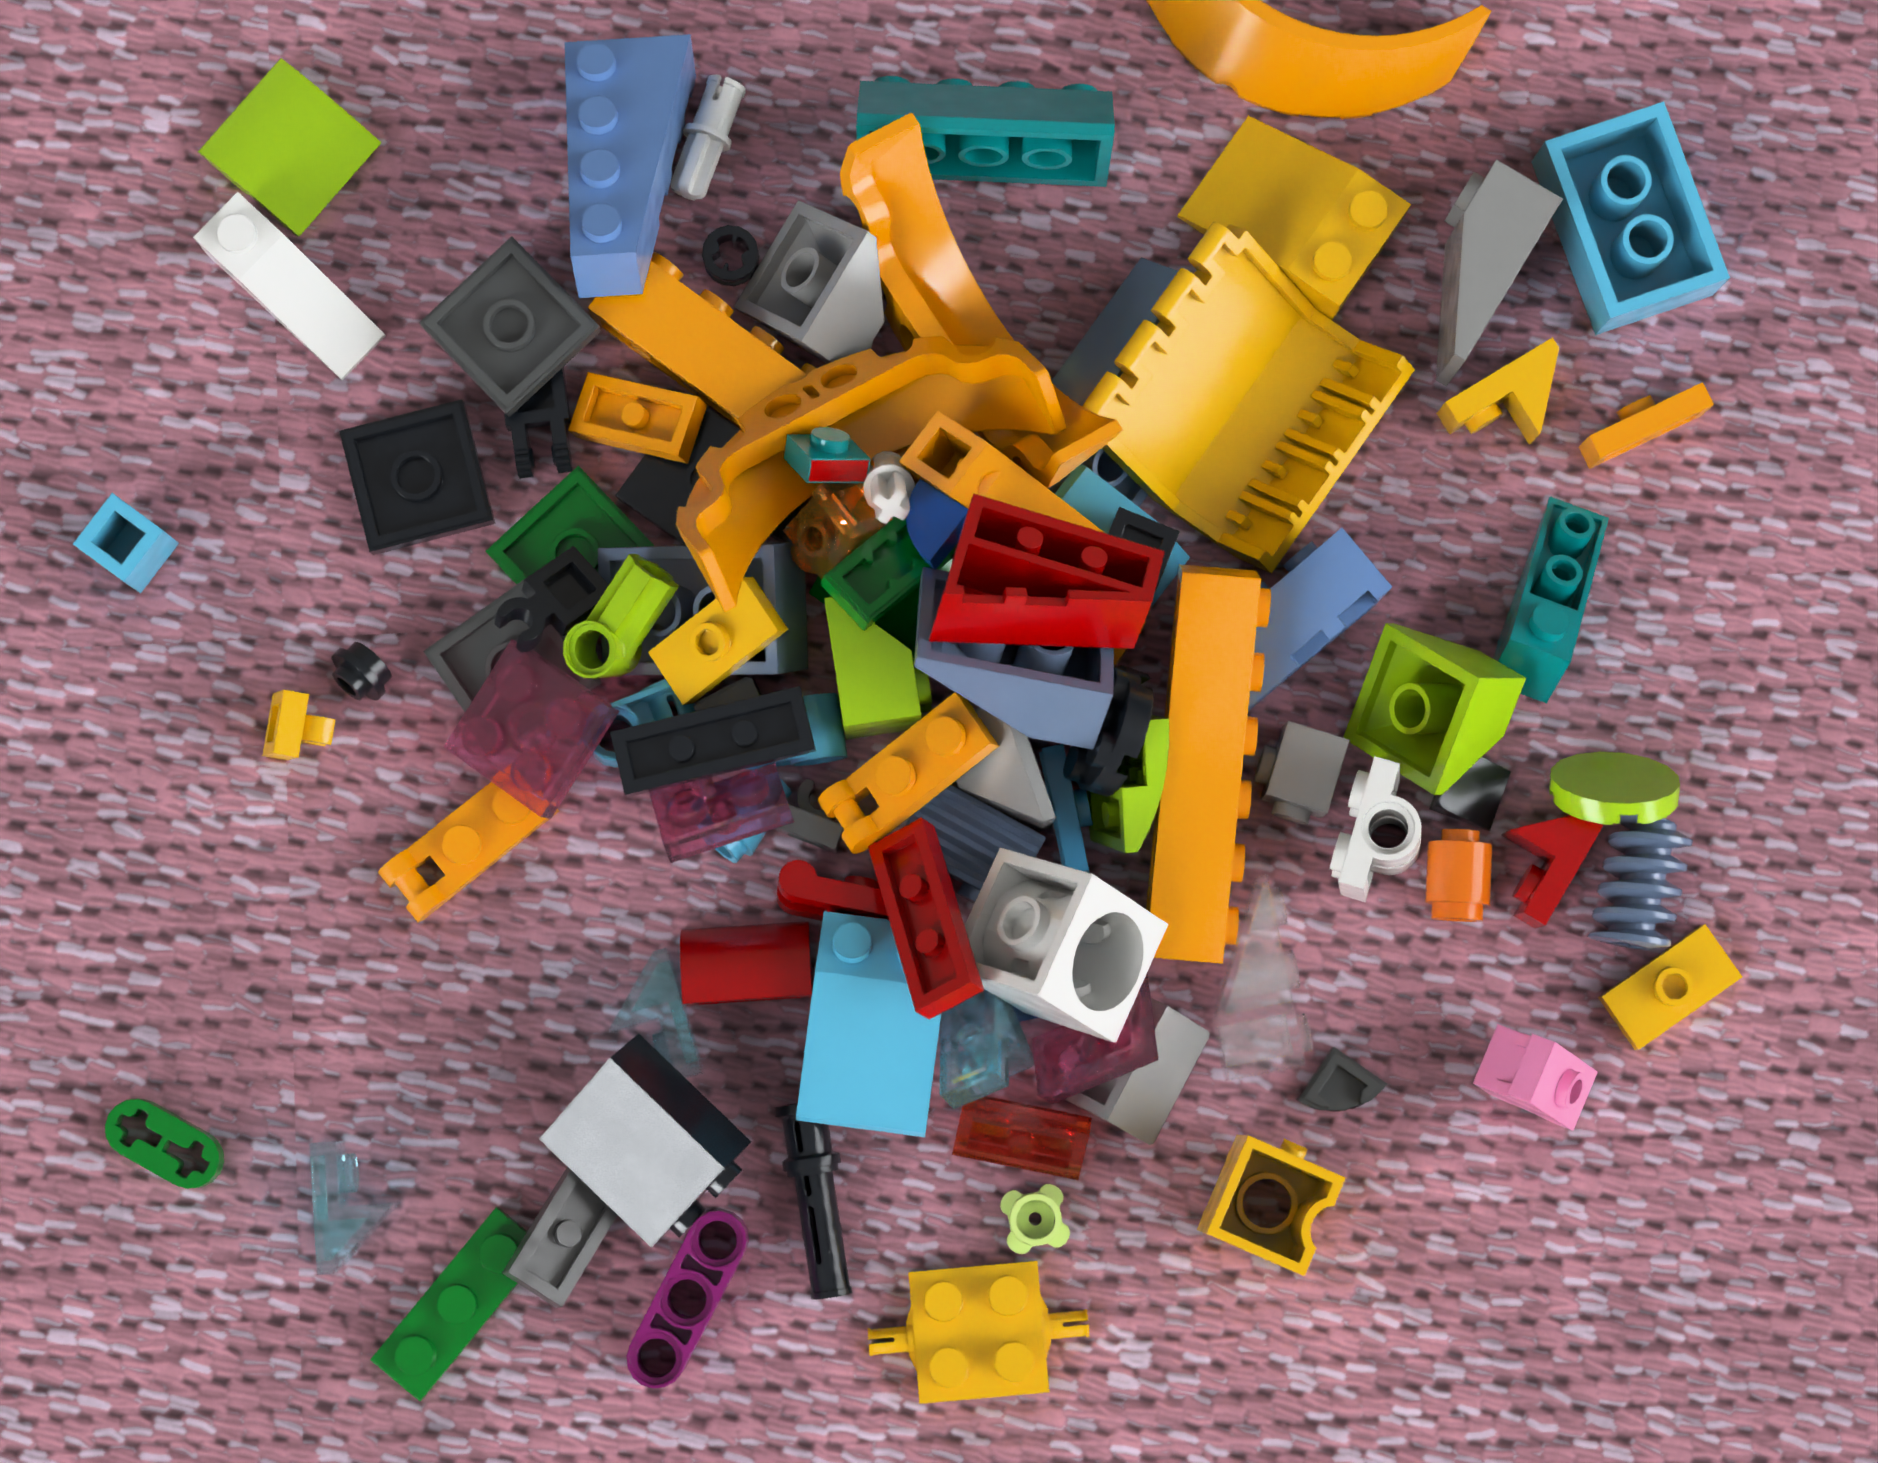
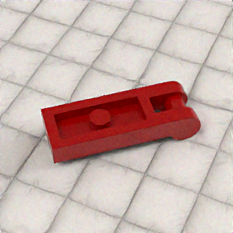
M803 860L787 862L781 868L778 878L777 902L779 907L788 914L822 921L824 911L889 920L880 887L876 880L862 876L845 877L844 881L817 876L814 867Z

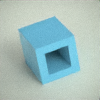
M111 493L73 543L74 546L140 594L179 544L164 530L113 493Z

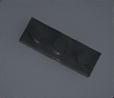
M800 686L610 732L626 797L816 752Z

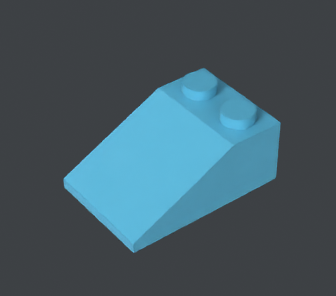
M828 911L823 913L797 1103V1121L925 1137L941 1014L929 1020L915 1012L888 919Z

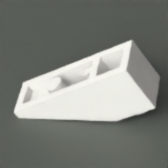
M239 192L193 237L214 262L341 380L386 336L280 230Z

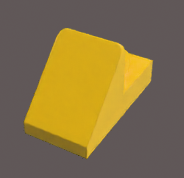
M1553 337L1447 400L1436 414L1448 433L1451 434L1463 426L1467 427L1470 434L1478 432L1503 415L1498 406L1503 403L1530 445L1540 435L1559 352L1557 343Z

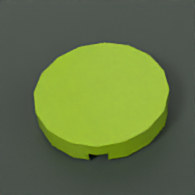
M1619 752L1581 753L1561 759L1551 768L1549 794L1554 796L1553 803L1562 812L1580 820L1613 825L1620 824L1621 815H1637V823L1649 824L1666 818L1678 807L1679 776L1667 765L1647 757Z

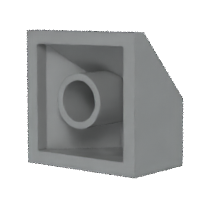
M798 200L734 308L827 364L851 354L870 349L874 338L885 322L877 239L867 230Z
M981 707L976 709V713L999 747L954 782L956 788L1038 832L1051 828L1056 816L1028 737Z

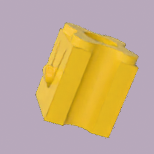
M1236 1135L1197 1230L1287 1270L1305 1276L1316 1251V1247L1311 1239L1312 1222L1321 1210L1335 1205L1346 1178L1304 1160L1308 1149L1289 1140L1283 1139L1279 1149L1249 1135ZM1262 1179H1272L1279 1182L1287 1190L1290 1197V1210L1287 1217L1280 1224L1270 1228H1263L1253 1224L1247 1218L1243 1209V1198L1246 1190L1254 1182Z

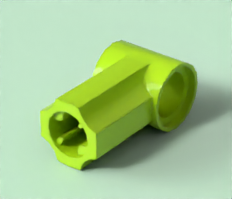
M629 554L586 621L574 625L565 637L563 656L572 672L582 678L593 679L621 677L630 673L638 665L641 658L642 642L679 587L673 580V576L658 564L650 562L638 554ZM601 634L606 637L610 646L609 656L604 664L598 659L596 653V643Z

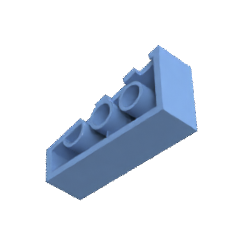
M691 34L564 42L570 257L579 298L643 294L660 226L659 215L664 196L668 195L672 179L671 168L677 144L681 143L686 123L685 112L689 97L692 98L695 85L696 71Z

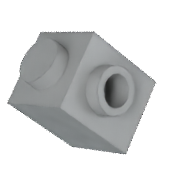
M1287 721L1281 728L1276 748L1268 745L1264 746L1254 776L1255 782L1264 784L1260 800L1274 804L1271 814L1304 825H1308L1310 816L1318 818L1325 816L1329 811L1350 740Z

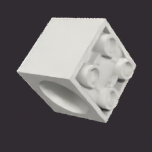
M1004 848L999 849L965 923L966 932L985 990L1026 1014L1113 1043L1117 1042L1168 926L1166 922L1094 874Z

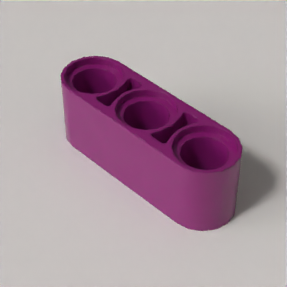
M723 1209L710 1211L699 1217L687 1233L629 1345L626 1355L627 1368L632 1377L641 1385L653 1389L666 1387L675 1382L687 1367L747 1250L749 1243L748 1229L743 1220L734 1212ZM712 1221L726 1222L736 1233L737 1243L735 1250L727 1257H713L704 1250L701 1244L702 1231ZM680 1280H693L703 1287L706 1293V1304L701 1313L686 1316L680 1314L674 1308L671 1302V1292L674 1285ZM659 1338L666 1340L672 1345L676 1361L671 1371L665 1374H655L644 1367L641 1361V1350L646 1341Z

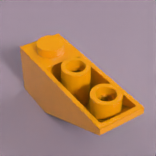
M938 410L899 461L901 466L911 473L915 485L922 479L966 508H969L974 493L1105 533L990 443Z

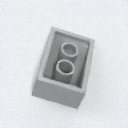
M1497 159L1485 178L1473 172L1444 220L1455 227L1445 243L1436 367V381L1446 387L1468 358L1563 198Z

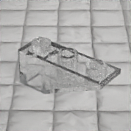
M1267 874L1257 876L1251 882L1238 926L1236 945L1232 946L1211 1017L1224 1081L1306 1066L1303 1053L1313 1051L1312 1036L1305 1013L1295 1014L1291 989L1300 988L1296 958L1293 950L1283 951L1278 926L1287 924L1284 897L1280 887L1270 888Z

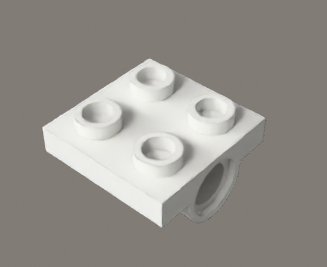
M1374 756L1370 773L1362 770L1357 771L1348 802V807L1350 808L1349 816L1356 817V822L1352 835L1340 832L1330 865L1332 870L1331 877L1339 879L1338 884L1342 896L1366 902L1374 872L1383 875L1402 873L1409 869L1419 856L1421 850L1420 817L1416 809L1408 801L1396 796L1400 784V763ZM1394 824L1403 829L1407 836L1400 845L1393 848H1383L1372 841L1371 835L1381 825Z

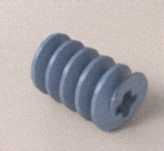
M1621 815L1620 824L1629 830L1610 834L1608 843L1624 855L1608 857L1604 860L1602 866L1605 871L1619 880L1603 882L1598 885L1597 890L1600 896L1613 903V905L1597 907L1592 913L1593 919L1608 928V930L1593 932L1587 937L1615 946L1646 951L1654 948L1670 947L1672 940L1656 931L1655 927L1658 923L1676 921L1677 915L1661 906L1660 903L1663 898L1681 896L1682 889L1668 882L1666 875L1668 873L1687 871L1688 865L1673 857L1671 852L1674 848L1692 846L1693 840L1677 831V825L1670 820L1663 818L1653 823L1641 824L1637 823V815Z

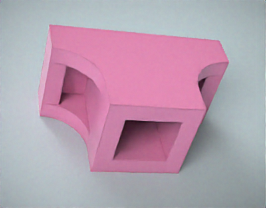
M1497 1024L1473 1084L1493 1097L1573 1131L1597 1071L1554 1041L1533 1033L1532 1035H1527Z

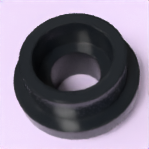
M354 642L347 650L339 648L332 655V661L337 668L332 673V676L337 684L351 697L361 700L366 695L368 698L377 701L385 694L384 685L391 679V672L385 663L368 647L359 642Z

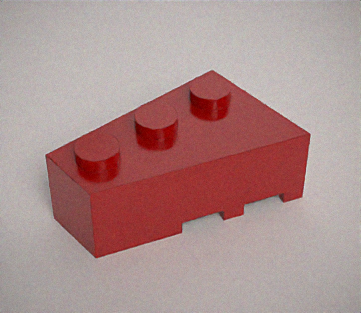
M973 493L928 642L1134 649L1153 601L1165 551Z

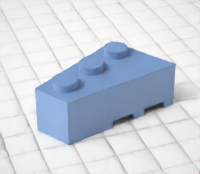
M1343 528L1339 529L1318 548L1313 542H1310L1283 565L1289 573L1272 588H1269L1264 581L1261 583L1260 588L1271 589L1267 628L1256 627L1254 652L1264 653V676L1261 692L1250 691L1248 711L1371 610L1392 588V585Z

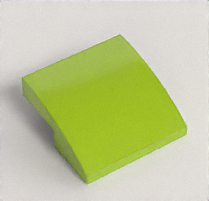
M280 58L197 152L245 194H249L281 224L299 237L377 149L381 142L310 80Z
M1151 715L1147 734L1137 759L1124 755L1121 765L1116 771L1128 776L1117 792L1109 797H1104L1087 791L1093 825L1089 826L1090 841L1123 853L1139 851L1152 825L1163 791L1169 751V718Z

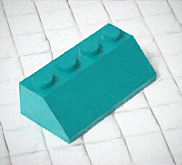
M883 76L874 81H860L856 122L857 140L909 113H913L921 126L925 154L933 180L1107 186L1115 133L1112 91H1098L1095 87L1087 84H1071L1062 89L1035 88L1032 84L1022 81L1005 82L999 87L973 86L966 80L956 78L944 79L937 84L910 83L907 79L898 76Z

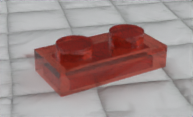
M965 1092L952 1155L1079 1180L1090 1136L1092 1117Z

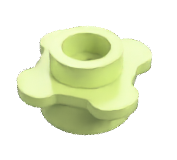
M1045 1184L1037 1192L1021 1194L1016 1190H1012L1003 1196L1000 1208L1008 1216L1011 1232L1007 1236V1244L1012 1251L1018 1254H1026L1033 1246L1049 1244L1054 1248H1059L1068 1241L1070 1229L1062 1222L1060 1205L1064 1197L1058 1187L1052 1184ZM1032 1213L1040 1214L1041 1222L1038 1225L1030 1224L1029 1216Z

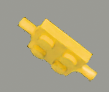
M1037 1261L908 1272L911 1307L906 1320V1326L867 1328L868 1340L894 1339L893 1342L869 1344L870 1356L909 1352V1357L917 1371L919 1404L1049 1393L1046 1358L1051 1345V1339L1089 1337V1324L1063 1326V1323L1088 1321L1087 1309L1048 1313V1308L1040 1294Z

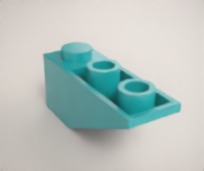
M1551 496L1544 510L1493 657L1496 661L1526 677L1520 694L1544 703L1548 702L1571 663L1609 520L1608 517Z

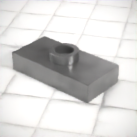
M567 1167L502 1274L555 1308L563 1307L616 1219L617 1214Z

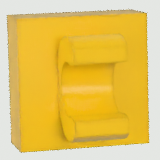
M289 690L273 693L262 756L291 760L299 758L301 743L318 746L331 745L335 719L306 715L309 694Z

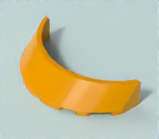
M1146 0L1157 20L1170 37L1171 43L1197 70L1214 83L1230 86L1235 90L1239 98L1278 113L1297 117L1303 115L1341 118V120L1368 117L1374 113L1403 106L1424 96L1427 97L1450 83L1492 12L1485 6L1480 5L1449 22L1415 32L1395 35H1356L1306 24L1285 15L1261 0Z
M909 113L852 142L847 147L839 173L843 196L851 199L856 206L861 219L862 229L869 231L877 239L881 287L887 301L884 314L904 351H908L911 348L913 339L930 336H944L952 345L993 346L996 337L1015 341L988 303L956 243L932 180L925 154L921 126L914 114ZM1054 384L1053 387L1067 429L1056 435L1018 430L977 432L982 439L990 443L1047 488L1061 481L1124 431L1117 419L1100 416L1087 410L1070 399Z
M944 336L915 338L908 351L880 357L870 348L830 362L810 371L803 379L782 386L747 410L737 419L741 430L722 448L710 446L695 466L699 478L689 495L686 506H678L676 526L724 613L737 606L738 594L745 573L769 535L798 506L820 489L830 484L806 483L784 459L787 434H811V431L818 427L839 429L848 433L850 438L871 458V461L880 452H894L911 446L937 410L971 432L1018 430L1056 435L1067 429L1046 367L1020 342L996 337L993 346L952 345Z

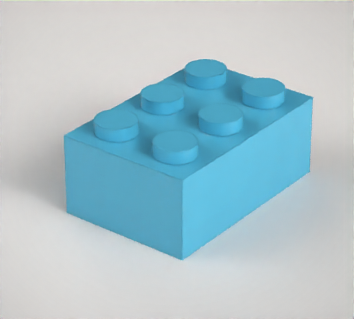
M1664 101L1547 140L1543 143L1531 163L1539 184L1563 198L1552 219L1595 335L1711 297L1730 279Z

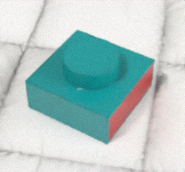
M818 427L814 428L811 434H787L784 459L806 483H864L869 473L871 458L850 438L848 433L835 428Z

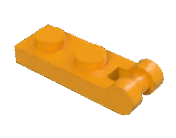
M954 692L850 776L825 789L817 801L829 818H837L844 829L841 838L852 854H858L888 835L997 749L999 745L968 699ZM871 793L880 807L866 816L858 803Z
M517 760L410 847L390 859L380 868L378 874L389 888L394 886L399 888L409 901L406 909L419 923L556 815L559 810L521 762ZM430 858L434 860L445 874V876L431 886L428 885L416 870Z

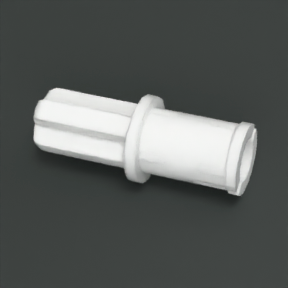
M720 75L708 76L707 86L693 123H687L684 126L683 134L687 139L670 184L673 192L686 199L695 201L706 196L721 153L730 150L732 142L728 134L741 99L745 96L746 89L742 84L729 77L725 78L722 87L719 85L722 79Z
M892 451L880 452L872 458L874 466L870 465L869 473L863 483L864 497L867 503L875 510V518L884 524H887L893 516L901 520L908 516L910 512L909 498L915 487L911 473L899 463L902 457Z

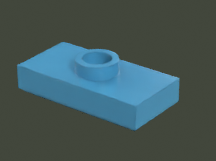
M1064 744L1041 748L1042 752H1039L1046 790L1056 816L1053 824L1061 864L1090 873L1081 832L1082 827L1093 825L1086 790H1073L1071 780L1066 779L1063 775L1066 759Z

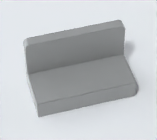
M1138 992L1117 1042L1113 1043L1098 1037L1096 1038L1064 1099L1151 1145L1155 1142L1209 1039L1210 1033L1168 1005Z

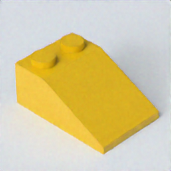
M1248 116L1177 217L1203 235L1213 222H1218L1225 227L1231 224L1246 229L1316 310L1333 320L1399 227L1411 204L1359 168Z

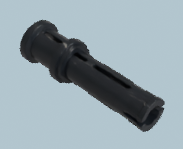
M797 1103L774 1107L775 1117L782 1119L788 1158L782 1161L783 1171L787 1172V1177H794L802 1237L811 1286V1299L817 1300L848 1295L853 1292L852 1286L849 1283L842 1226L833 1178V1171L838 1170V1163H841L840 1153L832 1150L829 1125L797 1121Z

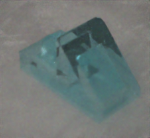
M663 948L653 951L614 1019L609 1032L614 1034L660 1020L662 1032L652 1034L654 1047L673 1067L688 1079L705 1074L686 1006L682 1004V991L670 950Z
M984 989V991L941 1014L940 1096L953 1109L1008 1087L1010 1076L1027 1070L1034 1065L1032 1051L1013 1006Z
M345 1141L309 1143L317 1275L340 1272L400 1204V1202L349 1206L348 1193L358 1191L359 1170L356 1154H346Z

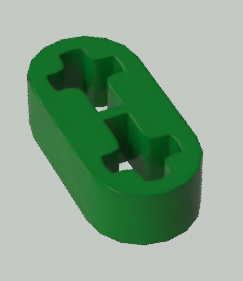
M130 1099L117 1104L108 1114L105 1123V1135L110 1146L120 1155L170 1183L185 1189L200 1188L214 1182L220 1175L224 1165V1151L219 1141L210 1133L162 1106L145 1099ZM142 1111L148 1114L145 1122L146 1127L162 1136L158 1145L146 1139H136L132 1145H129L125 1141L129 1131L121 1125L125 1116L137 1117ZM173 1142L182 1148H193L198 1142L204 1145L201 1157L209 1162L206 1171L194 1170L188 1177L181 1173L184 1161L167 1151L171 1143Z

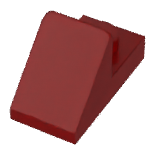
M1569 815L1510 829L1501 834V836L1545 861L1541 868L1531 864L1517 884L1512 896L1521 901L1515 911L1514 917L1535 929L1546 926L1603 828V824L1580 820Z

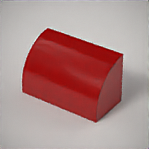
M809 921L681 930L680 971L682 1004L693 1006L812 997L813 979Z

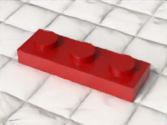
M920 817L868 846L915 1012L930 1020L984 991L935 826Z

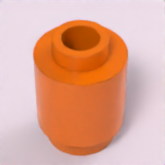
M1441 829V840L1428 841L1425 903L1432 904L1431 919L1455 922L1483 921V907L1490 906L1492 844L1480 842V831Z

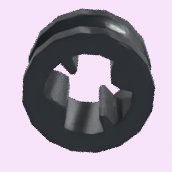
M726 225L719 227L708 235L703 244L702 257L706 272L714 281L721 285L737 286L744 284L751 279L759 266V250L756 240L747 230L739 226ZM732 241L733 248L736 249L739 243L743 244L748 250L741 255L743 266L740 269L729 271V266L725 263L723 269L719 268L714 263L721 256L719 245Z

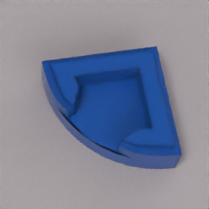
M920 479L909 498L910 512L906 517V524L910 539L923 560L936 570L957 544L968 508Z

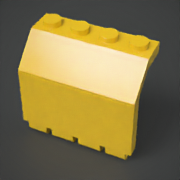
M1213 222L1187 258L1196 269L1195 273L1193 274L1184 268L1179 269L1151 308V312L1160 322L1157 326L1145 319L1141 322L1114 360L1115 365L1123 372L1120 378L1106 371L1082 407L1100 416L1117 419L1124 431L1103 446L1102 449L1155 502L1234 557L1272 573L1415 371V368L1403 355L1358 339L1316 310L1246 229L1231 224L1225 227L1218 222Z

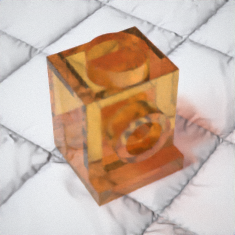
M824 483L818 485L811 493L812 499L783 530L793 543L790 549L792 559L802 570L810 574H817L822 580L827 572L886 525L875 518V510L867 503L864 497L863 483ZM843 504L846 505V507L849 509V511L853 514V516L857 519V521H858L859 523H857V522L854 520V518H853V517L851 516V514L847 511V509L843 506Z

